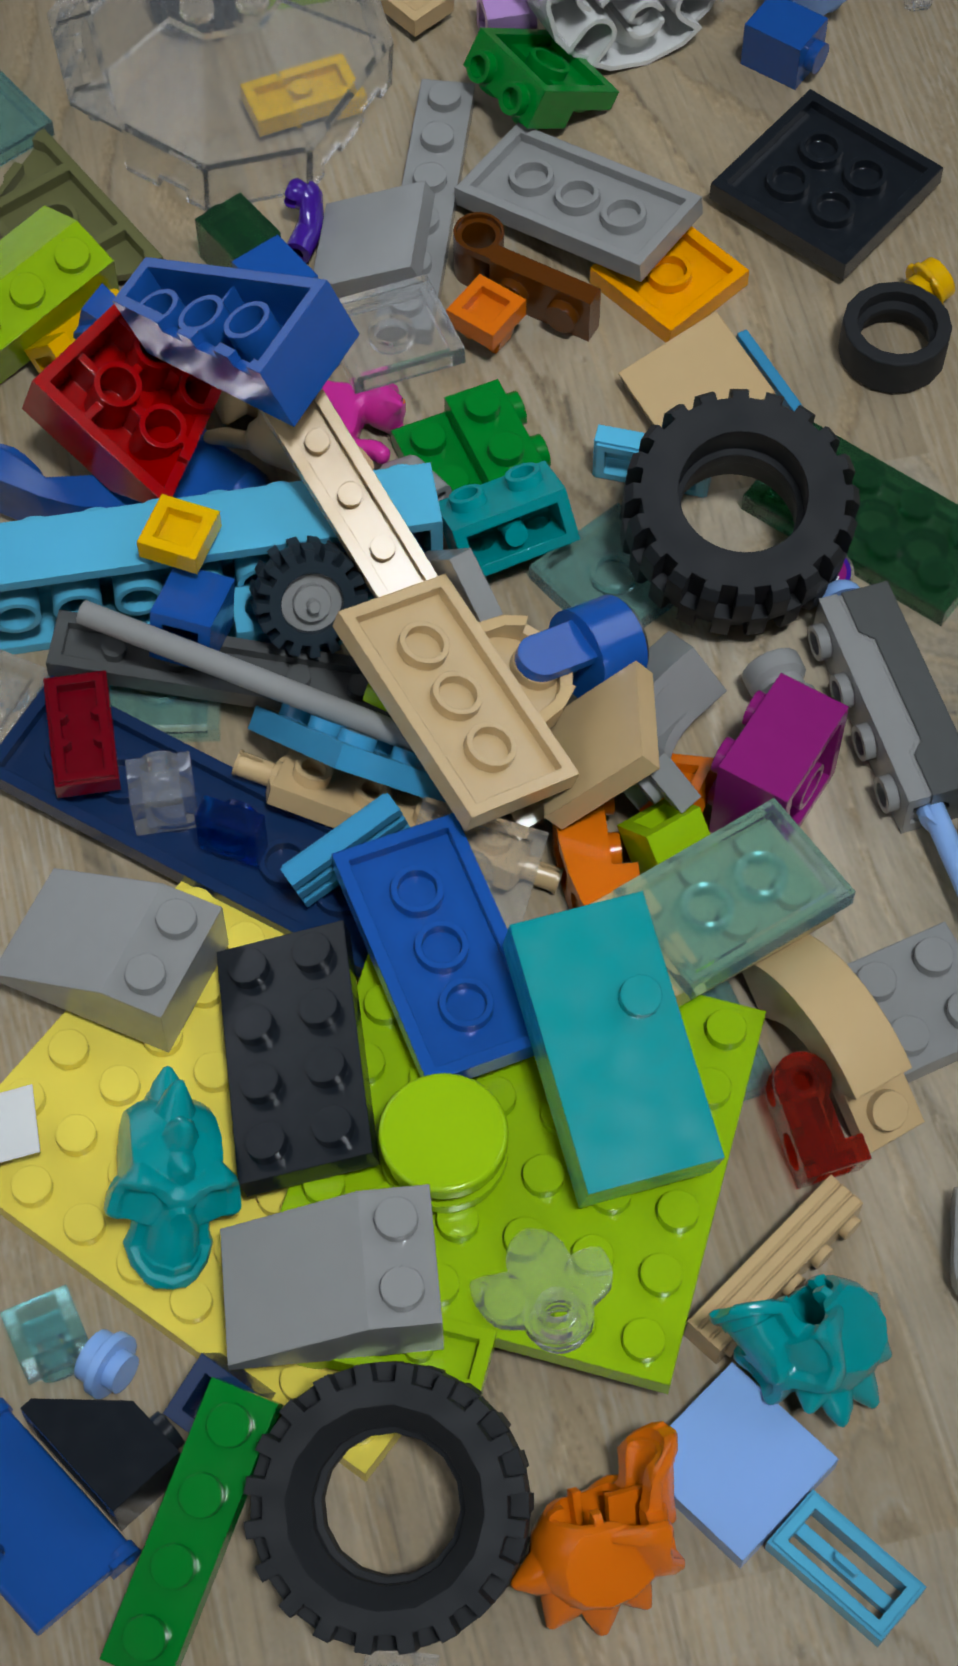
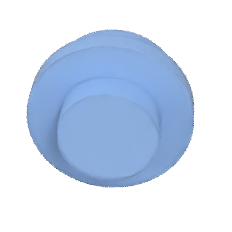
M102 1329L87 1341L77 1358L74 1368V1375L84 1383V1391L95 1399H103L112 1392L115 1394L120 1393L129 1385L139 1365V1358L135 1355L137 1349L136 1339L124 1331L112 1333L107 1329Z

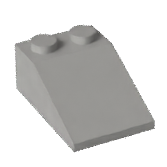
M54 868L0 958V983L169 1053L218 965L217 952L226 950L229 945L223 908L163 883Z
M430 1184L355 1191L220 1229L229 1370L444 1350Z

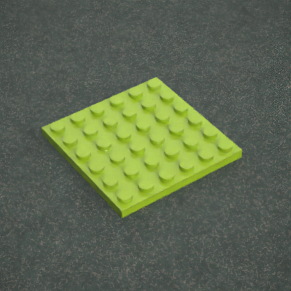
M368 953L357 989L380 1160L378 1132L382 1113L392 1096L409 1082L420 1078V1075ZM699 995L679 1007L725 1156L720 1164L711 1173L579 1208L535 1056L471 1078L486 1087L497 1098L504 1110L509 1130L508 1161L500 1183L486 1199L462 1211L451 1213L432 1212L442 1316L497 1329L496 1348L668 1394L766 1011L704 995ZM380 1161V1165L290 1186L280 1212L355 1191L392 1187L385 1178Z

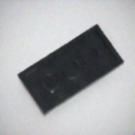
M341 920L217 952L237 1175L240 1188L245 1195L249 1197L380 1165L351 934L344 921Z

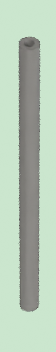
M88 600L83 601L78 610L77 624L389 745H395L413 752L391 717Z

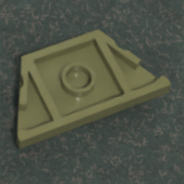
M44 128L38 131L32 138L34 149L22 164L14 162L3 176L4 181L0 186V240L45 205L77 220L114 260L118 281L128 280L145 257L163 259L159 251Z

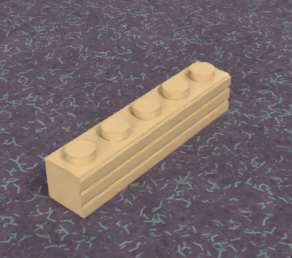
M830 1175L687 1321L684 1336L716 1365L725 1355L732 1359L737 1343L728 1333L723 1331L722 1327L711 1323L708 1313L740 1303L778 1299V1297L783 1295L789 1297L804 1284L806 1279L802 1275L812 1265L819 1269L828 1260L834 1251L830 1246L840 1236L846 1240L856 1231L862 1222L858 1218L863 1205L862 1201L843 1184H840L834 1176Z

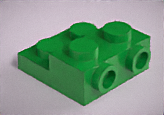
M480 27L463 64L469 79L479 84L481 90L486 94L497 98L502 112L511 116V119L516 124H523L527 129L538 131L540 129H565L573 111L584 113L586 110H611L619 94V91L586 59L569 55L555 42L546 29Z
M498 379L444 397V412L391 430V445L398 458L415 455L425 463L430 462L432 470L451 487L452 491L464 485H482L505 476V473L510 468L518 464L527 462L539 463L545 460L551 466L550 453L544 438L540 434L529 436L524 427L527 424V414L517 391L505 393Z

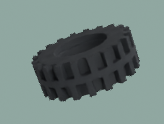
M387 1361L355 1365L347 1370L328 1374L313 1382L314 1386L301 1396L290 1399L279 1411L282 1416L270 1433L262 1435L255 1449L260 1452L254 1474L246 1477L244 1494L251 1495L250 1520L244 1522L246 1540L254 1539L261 1561L259 1565L255 1566V1569L261 1581L264 1582L269 1579L283 1599L278 1606L289 1618L297 1614L315 1628L313 1636L326 1643L334 1639L355 1646V1653L372 1655L375 1651H398V1655L415 1653L420 1648L439 1641L444 1643L457 1636L467 1626L480 1618L496 1602L511 1583L522 1556L526 1553L530 1540L528 1531L531 1512L534 1510V1493L530 1492L526 1468L529 1466L525 1451L524 1449L520 1450L509 1428L511 1423L503 1412H497L481 1395L483 1392L474 1385L458 1380L445 1373L446 1370L431 1365L424 1366L405 1363L404 1361ZM398 1433L422 1440L445 1459L457 1481L460 1513L453 1538L436 1560L414 1572L388 1575L362 1567L341 1550L328 1526L325 1496L333 1469L350 1448L371 1436Z

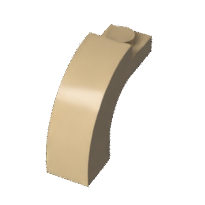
M808 934L742 971L758 1009L766 1011L765 1018L777 1021L788 1027L804 1043L813 1057L816 1054L825 1061L831 1071V1089L858 1150L871 1154L925 1122L904 1072L912 1068V1065L900 1040L871 993L851 968L832 949L819 939Z

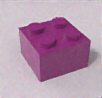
M780 673L768 693L758 690L744 713L742 724L745 725L744 729L736 740L728 736L719 747L713 759L711 771L716 773L717 777L707 796V804L712 806L709 832L718 835L761 812L783 841L789 845L835 773L849 706L783 673Z

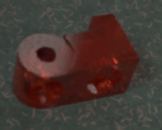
M806 1051L792 1052L783 1057L767 1078L764 1088L766 1102L797 1190L824 1182L830 1175L836 1178L859 1171L872 1159L863 1133L847 1138L844 1137L829 1097L832 1087L831 1071L825 1061L816 1054Z

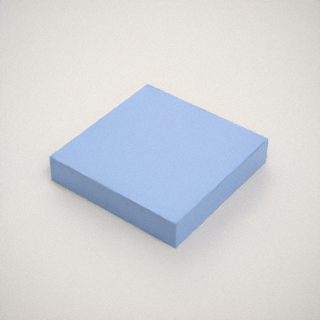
M733 1362L670 1425L678 1434V1451L673 1464L675 1507L740 1569L786 1521L812 1489L815 1490L836 1468L839 1460L779 1404H766L763 1400L761 1388Z

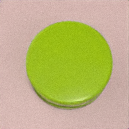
M438 1073L426 1075L403 1086L387 1103L379 1123L380 1161L389 1185L393 1188L430 1184L432 1212L436 1213L462 1211L486 1199L500 1183L508 1161L509 1130L507 1118L501 1104L482 1084L458 1074Z

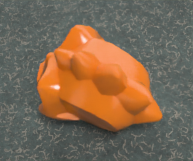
M651 1422L634 1430L617 1447L618 1474L605 1475L582 1491L577 1487L567 1489V1496L554 1499L547 1504L533 1524L529 1552L511 1579V1586L514 1590L541 1596L546 1627L548 1629L554 1630L582 1614L597 1635H607L615 1621L621 1604L642 1610L650 1609L652 1607L651 1581L656 1577L676 1575L685 1568V1559L676 1549L673 1523L677 1519L674 1502L673 1464L678 1451V1434L674 1428L665 1422Z

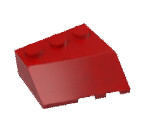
M113 304L32 380L22 409L110 491L144 503L151 499L160 498L161 494L173 497L222 390L147 353L122 314Z

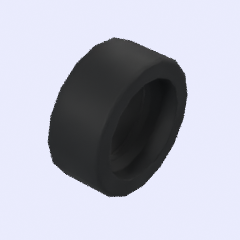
M903 282L877 283L861 290L847 304L838 344L841 363L853 379L873 390L892 394L912 392L930 384L943 369L952 332L949 312L937 296L920 286ZM894 321L907 324L921 332L928 341V345L913 353L895 354L881 351L871 345L861 332L864 328L875 323Z

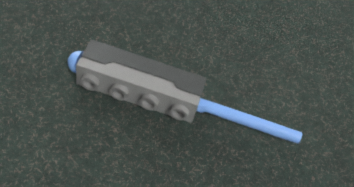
M846 579L832 581L828 584L824 596L818 599L814 625L808 627V640L811 651L817 661L824 660L831 675L829 683L832 698L849 706L848 715L853 725V745L859 759L863 762L869 761L875 774L874 788L880 808L884 813H892L901 834L920 829V826H923L930 833L958 897V834L952 823V819L958 818V732L888 581L861 588L856 583Z

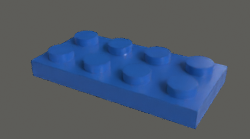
M454 813L332 853L333 870L420 1077L438 1073H451L471 1079L533 1057V1049L502 947L508 929L463 828Z

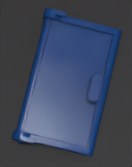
M0 1398V1594L31 1630L39 1636L109 1576L113 1580L116 1579L138 1559L141 1550L132 1540L127 1541L12 1414L13 1408L4 1398Z

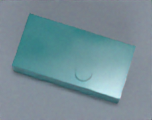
M643 891L509 925L502 947L578 1207H586L711 1173L725 1156Z

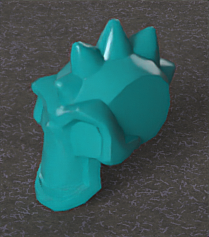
M166 1066L163 1067L152 1082L150 1091L146 1094L145 1098L122 1113L116 1154L117 1176L114 1177L109 1185L104 1203V1211L108 1217L131 1220L130 1228L123 1240L129 1263L142 1280L155 1289L186 1288L194 1282L208 1263L213 1239L210 1233L209 1222L221 1216H232L238 1213L242 1205L239 1180L223 1163L222 1136L216 1117L210 1108L191 1098L184 1081L179 1079L172 1067Z
M821 1274L811 1277L807 1284L797 1289L789 1297L781 1296L778 1299L740 1303L708 1313L711 1323L722 1327L723 1331L728 1333L737 1343L733 1353L734 1360L754 1377L761 1388L763 1400L766 1404H778L789 1394L795 1392L804 1412L813 1414L822 1407L827 1416L837 1426L843 1428L849 1422L853 1410V1400L871 1409H875L880 1403L874 1371L878 1365L887 1362L892 1357V1351L888 1342L886 1317L880 1309L881 1304L878 1293L866 1290L858 1282L835 1275Z

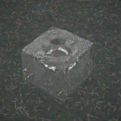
M154 751L144 755L142 758L125 760L130 806L137 836L201 827L189 751L179 753Z

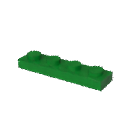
M211 1377L101 1653L100 1660L114 1666H181L248 1495L244 1494L246 1477L254 1474L260 1452L255 1449L262 1435L270 1433L277 1423L280 1415L279 1411L282 1409L283 1404L220 1378Z

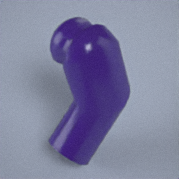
M294 178L287 185L284 203L288 208L299 210V216L287 244L307 263L320 239L324 218L323 193L312 180L306 183L302 179Z

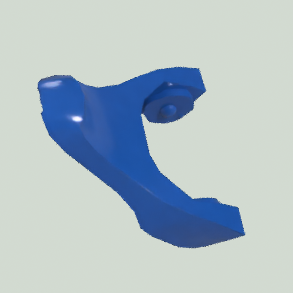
M103 283L82 307L79 324L73 334V338L77 339L114 304L112 300L115 298V295ZM204 428L173 497L181 498L202 495L214 490L230 491L266 486L271 482L267 475L255 465L244 460L225 446L207 444L203 440V435L207 431ZM0 444V513L16 520H22L29 516L46 517L81 512L92 507L110 508L142 503L110 491L94 475L45 477L41 470L25 454L14 447Z

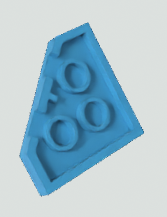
M282 703L279 713L259 706L255 707L248 726L249 730L335 769L448 806L414 752L349 730L344 726Z

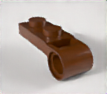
M473 212L464 215L456 222L453 229L454 274L460 283L468 287L479 274H482L525 298L526 315L549 324L559 332L569 333L589 342L599 327L600 288L505 248L504 227L501 221L491 214Z

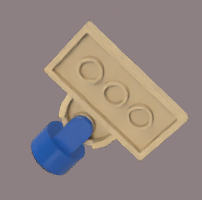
M445 573L338 611L332 627L459 823L467 831L573 787L580 773L550 728L556 725L572 694L579 698L632 662L637 661L647 668L649 661V645L644 627L634 610L620 598L609 594L602 595L559 611L552 617L549 628L539 631L526 624L528 616L500 615L478 622Z

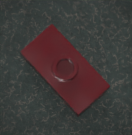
M106 670L44 678L53 776L57 798L121 790Z

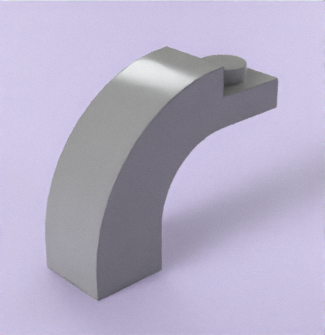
M668 631L649 648V661L647 669L653 673L660 769L623 791V793L638 810L648 801L655 805L664 798L680 813H683L701 795L672 761L673 750L682 734L692 722L726 693L727 690L694 647L671 631Z

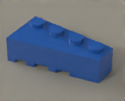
M145 257L112 300L147 353L293 427L298 423L360 335L326 279Z

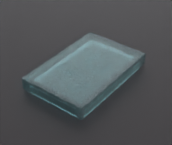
M773 798L614 889L613 898L643 891L667 971L692 1000L853 904L856 891L779 802Z

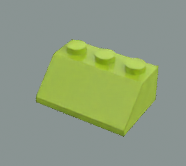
M45 205L0 240V384L30 361L24 352L25 349L80 311L102 283L109 290L113 288L119 290L115 263L108 253L77 220Z

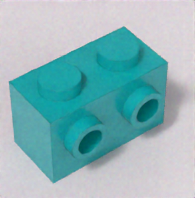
M545 460L539 463L527 462L518 464L510 468L505 473V476L482 485L468 484L452 491L448 498L439 501L443 520V533L448 549L471 548L485 577L581 540L566 488Z

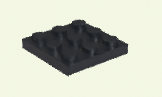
M810 89L711 182L709 199L844 280L941 183L944 167Z

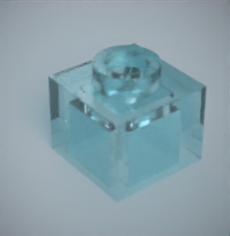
M67 1285L0 1312L29 1385L40 1380L45 1383H53L74 1374L77 1358L87 1343L88 1337Z

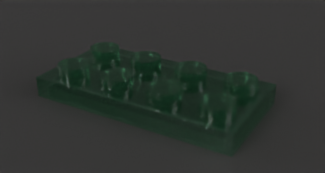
M813 422V425L819 431L823 428L820 425ZM837 436L840 443L836 455L847 454L850 456L855 469V475L851 484L859 488L860 507L855 518L858 524L846 555V559L851 567V574L870 585L888 581L897 601L942 626L958 606V504ZM756 480L744 493L741 509L789 537L794 529V521L788 506L772 488Z

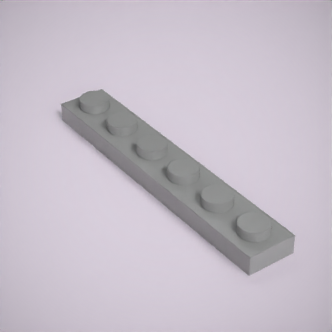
M431 79L421 80L402 186L426 180L435 194L422 276L419 282L382 290L375 325L376 344L432 349L457 207L455 187L461 182L475 103V83Z

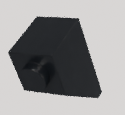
M31 1398L20 1408L31 1432L120 1531H123L166 1492L181 1455L179 1449L185 1444L182 1436L163 1414L156 1411L148 1418L134 1401Z

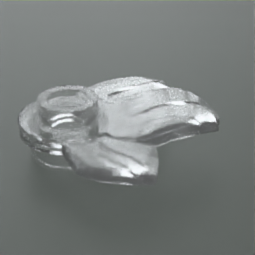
M535 1228L523 1229L509 1243L506 1255L508 1271L472 1280L470 1282L472 1300L482 1316L494 1327L503 1330H524L528 1337L541 1349L554 1354L569 1353L579 1348L585 1342L594 1327V1307L611 1290L613 1270L610 1260L599 1246L588 1247L570 1255L564 1243L553 1233ZM554 1312H568L560 1317L549 1315Z

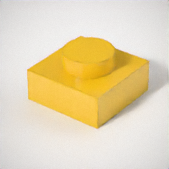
M161 494L137 540L139 557L198 574L222 527L220 511Z

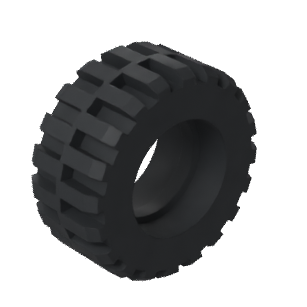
M730 389L728 398L717 400L716 393L713 391L695 396L691 410H688L684 404H678L664 413L662 427L651 425L641 438L639 452L632 455L627 469L619 517L622 520L620 529L622 551L628 555L631 554L628 568L635 581L640 584L646 581L650 582L648 597L660 609L665 608L669 603L677 607L676 619L691 627L694 625L696 618L711 622V633L728 635L730 625H743L745 635L764 633L767 621L773 619L776 626L781 628L797 620L801 607L807 610L813 609L818 604V599L824 596L828 584L836 580L843 566L858 524L855 518L860 507L859 488L851 484L855 475L854 466L849 455H836L840 440L830 427L825 426L819 431L813 425L816 416L814 413L801 405L797 407L795 412L782 406L784 399L782 396L766 392L764 400L749 398V389ZM734 474L751 477L768 485L784 500L793 517L794 529L787 539L765 550L755 552L727 550L705 540L692 528L682 511L681 499L684 493L692 486L713 476Z

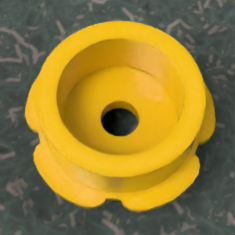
M928 257L921 263H911L907 266L905 271L907 280L904 283L920 286L937 296L942 304L954 295L955 284L953 278L939 260Z

